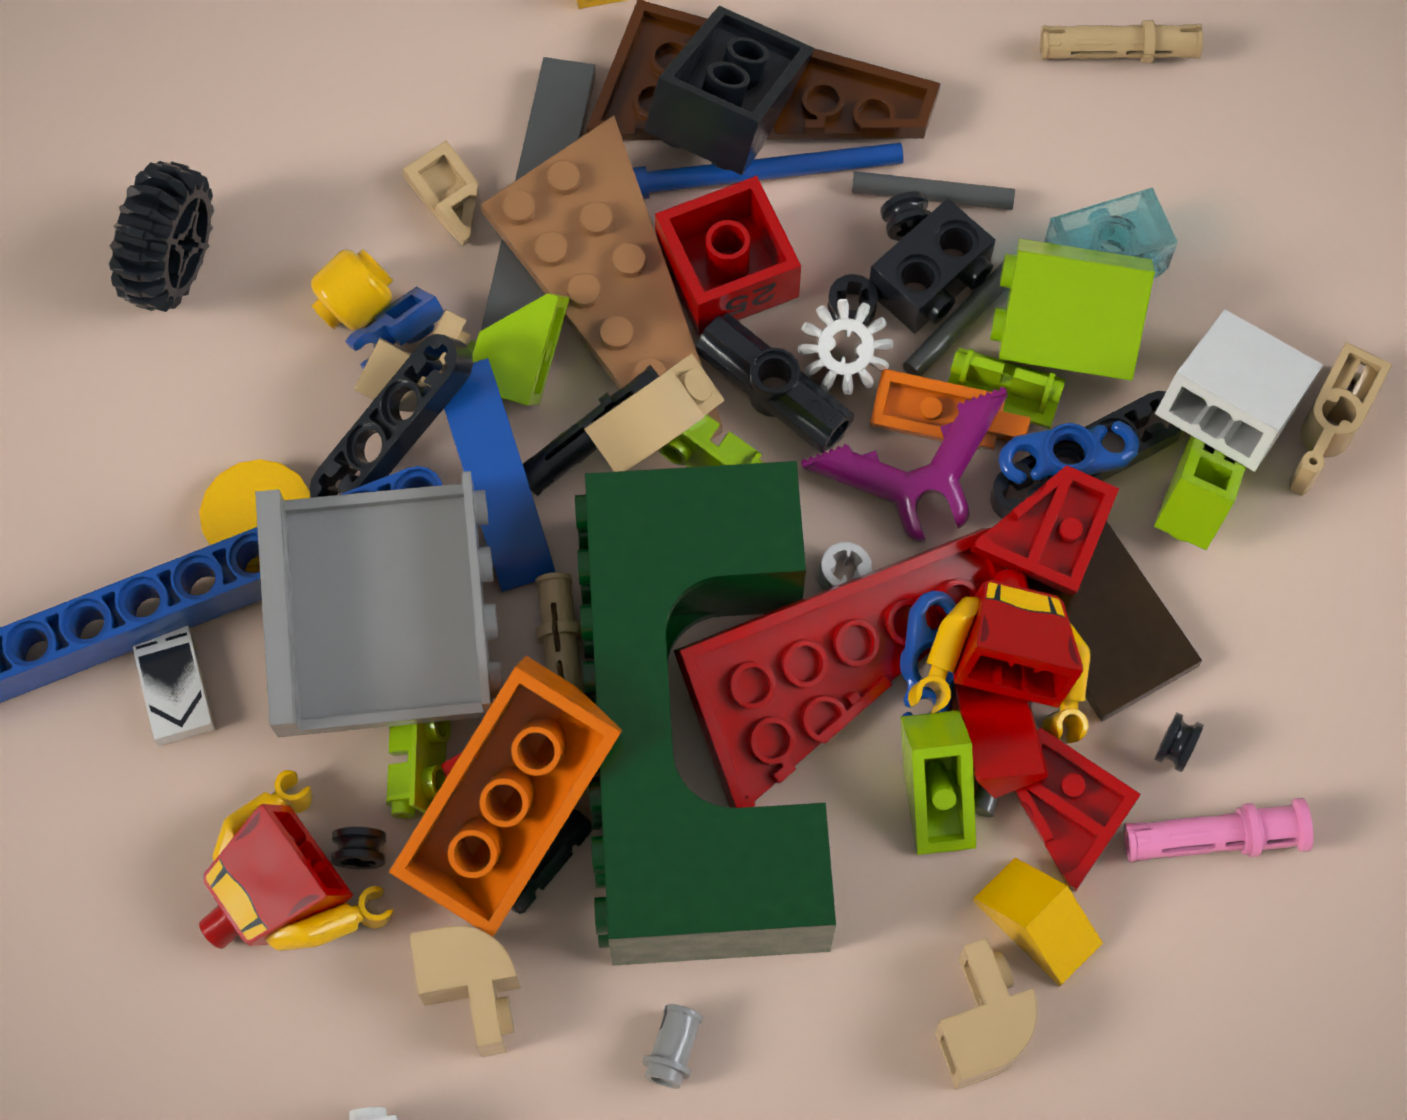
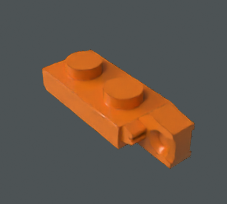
M884 369L880 376L870 426L942 442L944 437L940 426L954 422L959 413L958 403L964 404L966 399L971 401L973 397L978 399L980 394L985 396L987 392L991 394L992 392ZM1004 401L977 450H980V448L994 450L996 439L1009 442L1015 436L1028 434L1031 417L1003 412Z

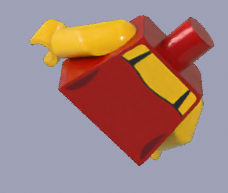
M1006 569L998 572L993 577V580L983 582L974 597L962 598L942 620L926 663L932 665L927 677L914 684L909 691L908 701L911 707L918 704L922 696L923 687H929L936 694V703L931 714L944 708L951 699L950 686L945 681L949 671L954 673L955 684L1056 708L1060 706V711L1047 715L1042 725L1044 730L1058 739L1061 738L1063 733V721H1065L1068 727L1067 743L1080 741L1087 734L1089 728L1088 720L1078 710L1079 701H1085L1090 665V649L1069 622L1064 602L1059 597L1028 589L1027 577L1022 571Z
M285 770L280 772L274 782L275 792L272 794L267 792L261 793L228 815L223 821L212 854L213 863L203 876V883L218 903V906L199 922V927L204 937L219 949L225 948L238 936L249 946L269 945L277 951L313 948L355 932L360 922L368 928L377 929L384 927L393 916L394 909L386 910L379 915H373L366 910L365 904L384 895L385 890L378 886H371L361 893L357 905L351 907L346 903L354 895L297 816V813L307 810L311 805L313 798L311 786L304 787L295 795L285 793L298 783V776L295 771Z

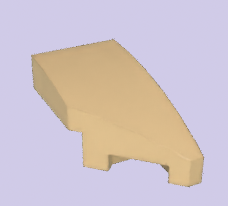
M445 140L403 168L402 176L436 219L463 246L470 240L479 182L448 141Z

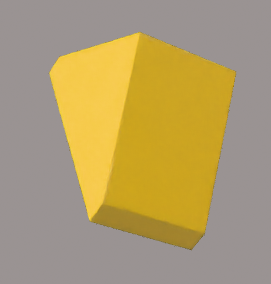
M1016 857L973 898V902L1059 987L1103 944L1069 887Z

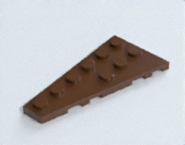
M637 0L586 128V133L612 116H615L623 140H662L644 131L658 78L705 23L707 18ZM814 49L808 65L767 139H924L939 96L941 83Z

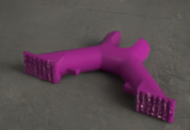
M1000 387L999 391L994 389L992 394L987 392L985 396L980 394L978 399L973 397L971 401L966 399L964 404L959 402L957 405L959 413L954 422L940 426L944 439L928 465L906 472L880 462L876 450L861 455L853 452L851 447L845 443L842 448L837 446L836 450L830 449L829 453L824 451L822 456L816 454L815 458L810 456L808 461L803 458L801 465L806 471H811L894 503L904 531L912 540L926 541L918 518L917 506L920 499L929 493H938L946 497L959 529L966 524L970 515L969 506L959 480L1002 404L1008 398L1007 390L1004 387Z

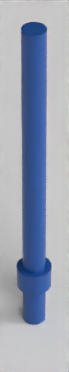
M892 143L754 159L743 175L731 170L720 169L713 164L647 171L646 166L633 167V171L643 199H649V193L732 184L757 176L759 180L898 165L903 164L904 158L902 144Z

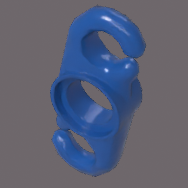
M1121 421L1113 422L1111 430L1124 439L1125 447L1121 453L1109 452L1103 447L1102 440L1108 432L1105 425L1098 424L1090 429H1086L1079 424L1065 423L1056 426L1054 429L1013 437L1000 450L998 462L1001 471L1009 480L1021 484L1025 482L1027 475L1014 466L1013 457L1017 452H1028L1036 459V465L1032 469L1030 476L1033 480H1042L1048 476L1053 477L1066 465L1088 475L1122 469L1138 455L1140 444L1136 432L1130 425ZM1064 440L1074 441L1084 450L1085 458L1077 464H1065L1056 458L1053 452L1054 445Z
M932 590L922 594L909 610L905 648L900 658L901 674L907 682V690L903 701L908 708H912L908 701L911 687L923 679L917 667L919 656L924 650L932 647L938 629H931L927 625L926 612L929 607L936 605L943 608L948 615L956 606L953 598L943 591ZM949 671L945 681L950 686L951 699L938 712L952 711L955 683L954 673ZM923 687L920 700H930L934 707L936 694L929 687ZM906 712L902 716H910L913 714L911 712Z

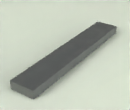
M543 57L515 181L583 136L596 77L595 64ZM503 239L499 248L481 331L545 295Z

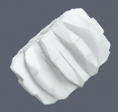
M839 299L837 302L838 320L834 321L828 309L821 305L816 309V312L826 325L823 330L808 322L802 325L801 330L803 332L818 337L817 345H798V353L802 355L817 353L819 357L818 360L808 364L804 368V372L807 376H811L825 366L828 371L820 385L824 390L828 391L833 386L836 375L840 374L842 375L841 387L843 393L852 394L854 387L852 374L857 373L862 384L870 388L875 383L865 367L871 364L878 370L888 369L889 363L884 359L873 356L874 349L887 350L893 348V340L880 339L874 341L872 334L883 329L887 322L881 317L866 327L863 321L869 313L870 305L861 303L854 319H849L847 299ZM842 330H845V337H850L851 332H853L860 341L854 348L857 357L848 363H845L844 356L840 357L839 362L836 361L830 352L836 346L833 336Z

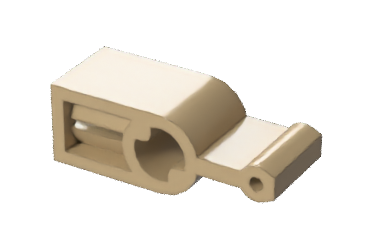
M1345 342L1302 424V441L1310 451L1304 454L1290 478L1289 490L1301 496L1306 494L1325 465L1324 457H1335L1346 450L1369 412L1392 366L1391 363ZM1360 364L1365 366L1362 374L1356 372ZM1350 383L1354 385L1352 391L1347 390ZM1327 420L1333 421L1338 426L1332 425Z

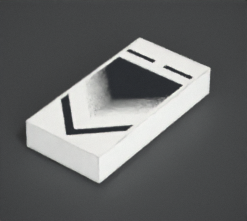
M185 626L133 646L153 738L157 745L161 746L216 730L192 629L189 626Z

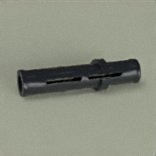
M649 365L642 373L610 396L606 392L598 398L601 403L523 463L530 490L537 497L542 494V491L598 449L585 431V428L659 377L655 369Z

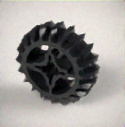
M162 161L157 163L150 162L144 168V171H140L135 176L134 185H130L127 188V198L124 204L119 206L120 215L117 223L113 225L115 228L114 240L109 245L111 250H113L112 258L109 262L110 270L113 271L111 282L112 286L116 288L118 297L139 308L167 312L169 309H175L181 303L183 296L189 295L190 286L196 280L198 271L203 264L205 252L210 247L208 239L213 229L211 217L215 211L211 204L213 198L212 189L209 188L207 177L201 175V172L189 169V166L173 161L171 163Z

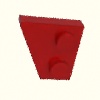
M1066 465L996 525L982 534L973 543L970 552L1006 568L1022 571L1031 579L1073 596L1079 589L1120 488Z
M1040 727L1037 733L1049 777L1013 792L1067 886L1076 892L1141 794Z

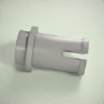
M668 1004L664 1007V1016L651 1055H645L642 1063L647 1067L644 1075L647 1080L661 1086L678 1089L682 1079L690 1077L691 1070L686 1066L703 1016L690 1008Z

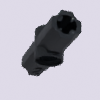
M729 313L717 316L705 328L704 333L696 343L697 354L747 393L751 405L757 412L764 416L778 418L821 454L826 450L832 449L843 438L846 430L853 422L854 413L801 372L798 360L792 353L780 348H771ZM775 377L784 380L787 384L780 388H769L762 381Z

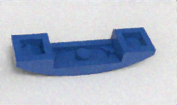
M489 359L474 362L472 372L466 383L446 405L444 410L463 471H471L474 490H485L489 525H481L486 544L491 549L492 563L501 591L505 592L534 583L538 576L556 571Z

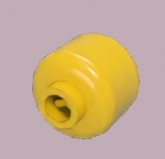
M343 249L311 279L312 291L318 298L311 307L332 329L335 330L343 323L349 329L356 331L365 328L375 316L390 304L392 293L388 286L394 280L365 249L360 250L357 254L352 250Z

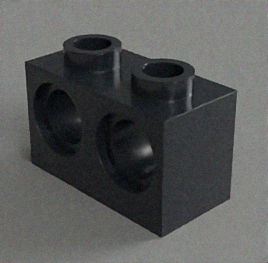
M947 198L871 266L869 280L872 281L877 289L878 302L914 334L929 321L933 324L938 323L952 309L956 301L955 297L967 286L971 290L977 288L988 277L993 269L991 258L996 239ZM957 249L965 255L955 257L946 254L943 250ZM916 282L923 284L927 289L914 291L906 287L905 284Z

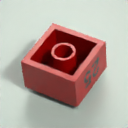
M757 176L655 213V232L670 277L698 336L704 333L705 328L717 316L729 313L736 320H741L799 297L802 266Z

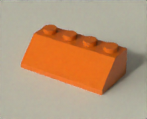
M525 656L514 667L389 870V873L476 928L494 937L619 737L622 729L578 687L530 657Z

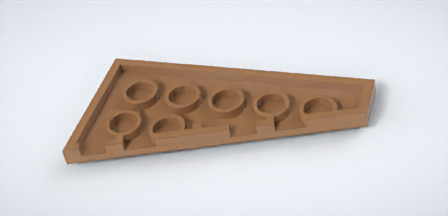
M612 116L481 204L484 216L545 294H560L570 297L564 319L618 389H621L649 365L655 369L659 376L690 354H693L701 365L615 116ZM716 407L707 413V415L720 423L710 441L722 433L723 425Z

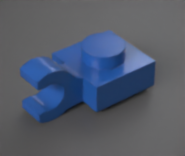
M416 286L375 316L373 324L351 333L345 342L355 351L368 343H373L375 348L379 338L401 346L405 343H415L433 331L434 323L441 318L444 310L436 296ZM369 358L360 364L362 369H364Z

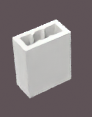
M1224 309L1176 372L1155 415L1255 472L1301 404L1323 364Z

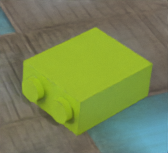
M1018 238L1016 255L1005 253L1002 266L1000 287L1009 288L1006 309L995 307L990 340L999 342V359L1133 381L1155 274L1152 259Z

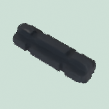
M572 810L512 906V911L518 914L525 913L537 898L535 896L536 890L538 888L540 890L545 889L573 855L571 852L574 845L579 847L592 832V823L580 811Z

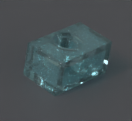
M1153 187L1050 218L1044 240L1046 243L1152 259L1155 270L1154 278L1160 276L1169 268L1178 244ZM1102 245H1114L1121 250V252L1108 251Z

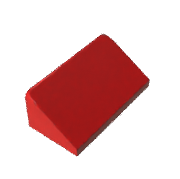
M955 684L960 713L972 742L973 769L976 780L994 799L1049 777L1030 701Z

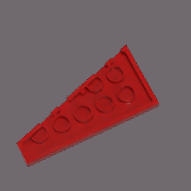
M981 528L673 650L730 808L754 807L756 805L754 802L775 783H781L796 770L795 766L821 743L826 744L893 685L891 682L901 674L900 658L905 648L909 610L922 594L932 590L943 591L951 596L957 605L962 598L974 597L983 582L993 580V577L998 572L1005 570L1004 566L970 552L973 543L991 528ZM933 605L927 610L926 621L931 629H938L942 620L947 616L943 608ZM930 648L921 653L918 662L930 652Z

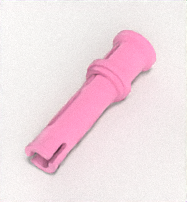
M1294 798L1290 805L1256 808L1253 803H1245L1241 807H1237L1235 813L1149 823H1125L1123 828L1125 852L1128 855L1129 862L1238 850L1243 855H1248L1252 858L1259 857L1262 850L1296 847L1300 852H1310L1313 847L1311 813L1304 798Z

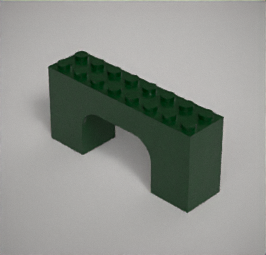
M797 461L585 473L586 494L575 495L576 528L579 539V549H577L578 575L582 605H580L581 635L584 643L585 660L594 659V661H583L584 694L622 729L619 737L597 770V772H600V776L593 777L589 783V803L593 830L603 829V836L591 837L592 865L596 889L606 888V897H594L595 926L599 948H610L613 966L830 952L836 928L826 802L728 808L714 805L694 794L683 782L675 765L672 743L668 662L672 649L678 639L695 624L710 618L766 614L803 599L806 564Z

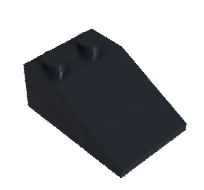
M718 6L659 76L644 131L662 139L669 146L685 149L707 159L720 169L731 170L743 175L762 149L808 65L815 48L722 6Z

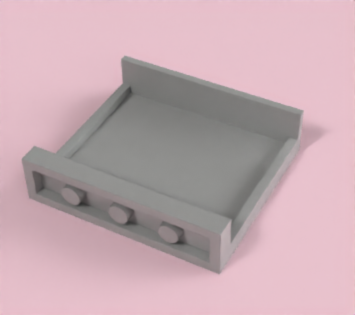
M471 471L462 472V484L284 500L279 489L255 491L269 725L278 738L485 716L493 703L492 698H496L503 687L500 661L489 662L487 641L498 639L499 637L495 603L484 604L483 582H493L490 546L479 547L478 526L489 525L485 490H474Z

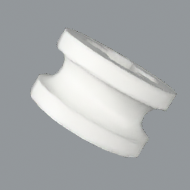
M851 542L834 544L824 552L818 569V582L824 591L847 582L846 575L843 576L842 580L837 579L833 575L837 560H843L844 566H846L848 561L853 562L857 566L853 576L854 579L872 572V561L868 553L859 545Z

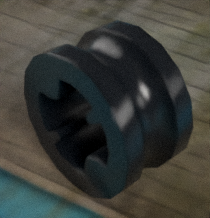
M918 191L901 193L890 198L882 205L880 214L884 222L888 223L886 225V232L890 239L900 241L931 213L929 210H926L928 208V200L924 193Z
M850 274L840 277L832 284L828 295L827 309L834 321L839 319L837 311L838 300L847 299V295L854 294L859 296V306L861 303L870 305L869 313L863 321V324L868 326L874 319L877 309L878 294L876 287L872 281L861 275ZM849 310L848 318L854 319L857 310Z
M1176 712L1154 760L1161 763L1163 760L1169 759L1174 762L1175 770L1182 772L1196 746L1204 725L1199 722L1188 725L1183 721V715Z
M344 827L334 830L332 832V841L338 844V850L331 854L332 865L346 869H375L384 866L386 857L383 853L379 852L380 845L386 843V833L380 829L370 827Z

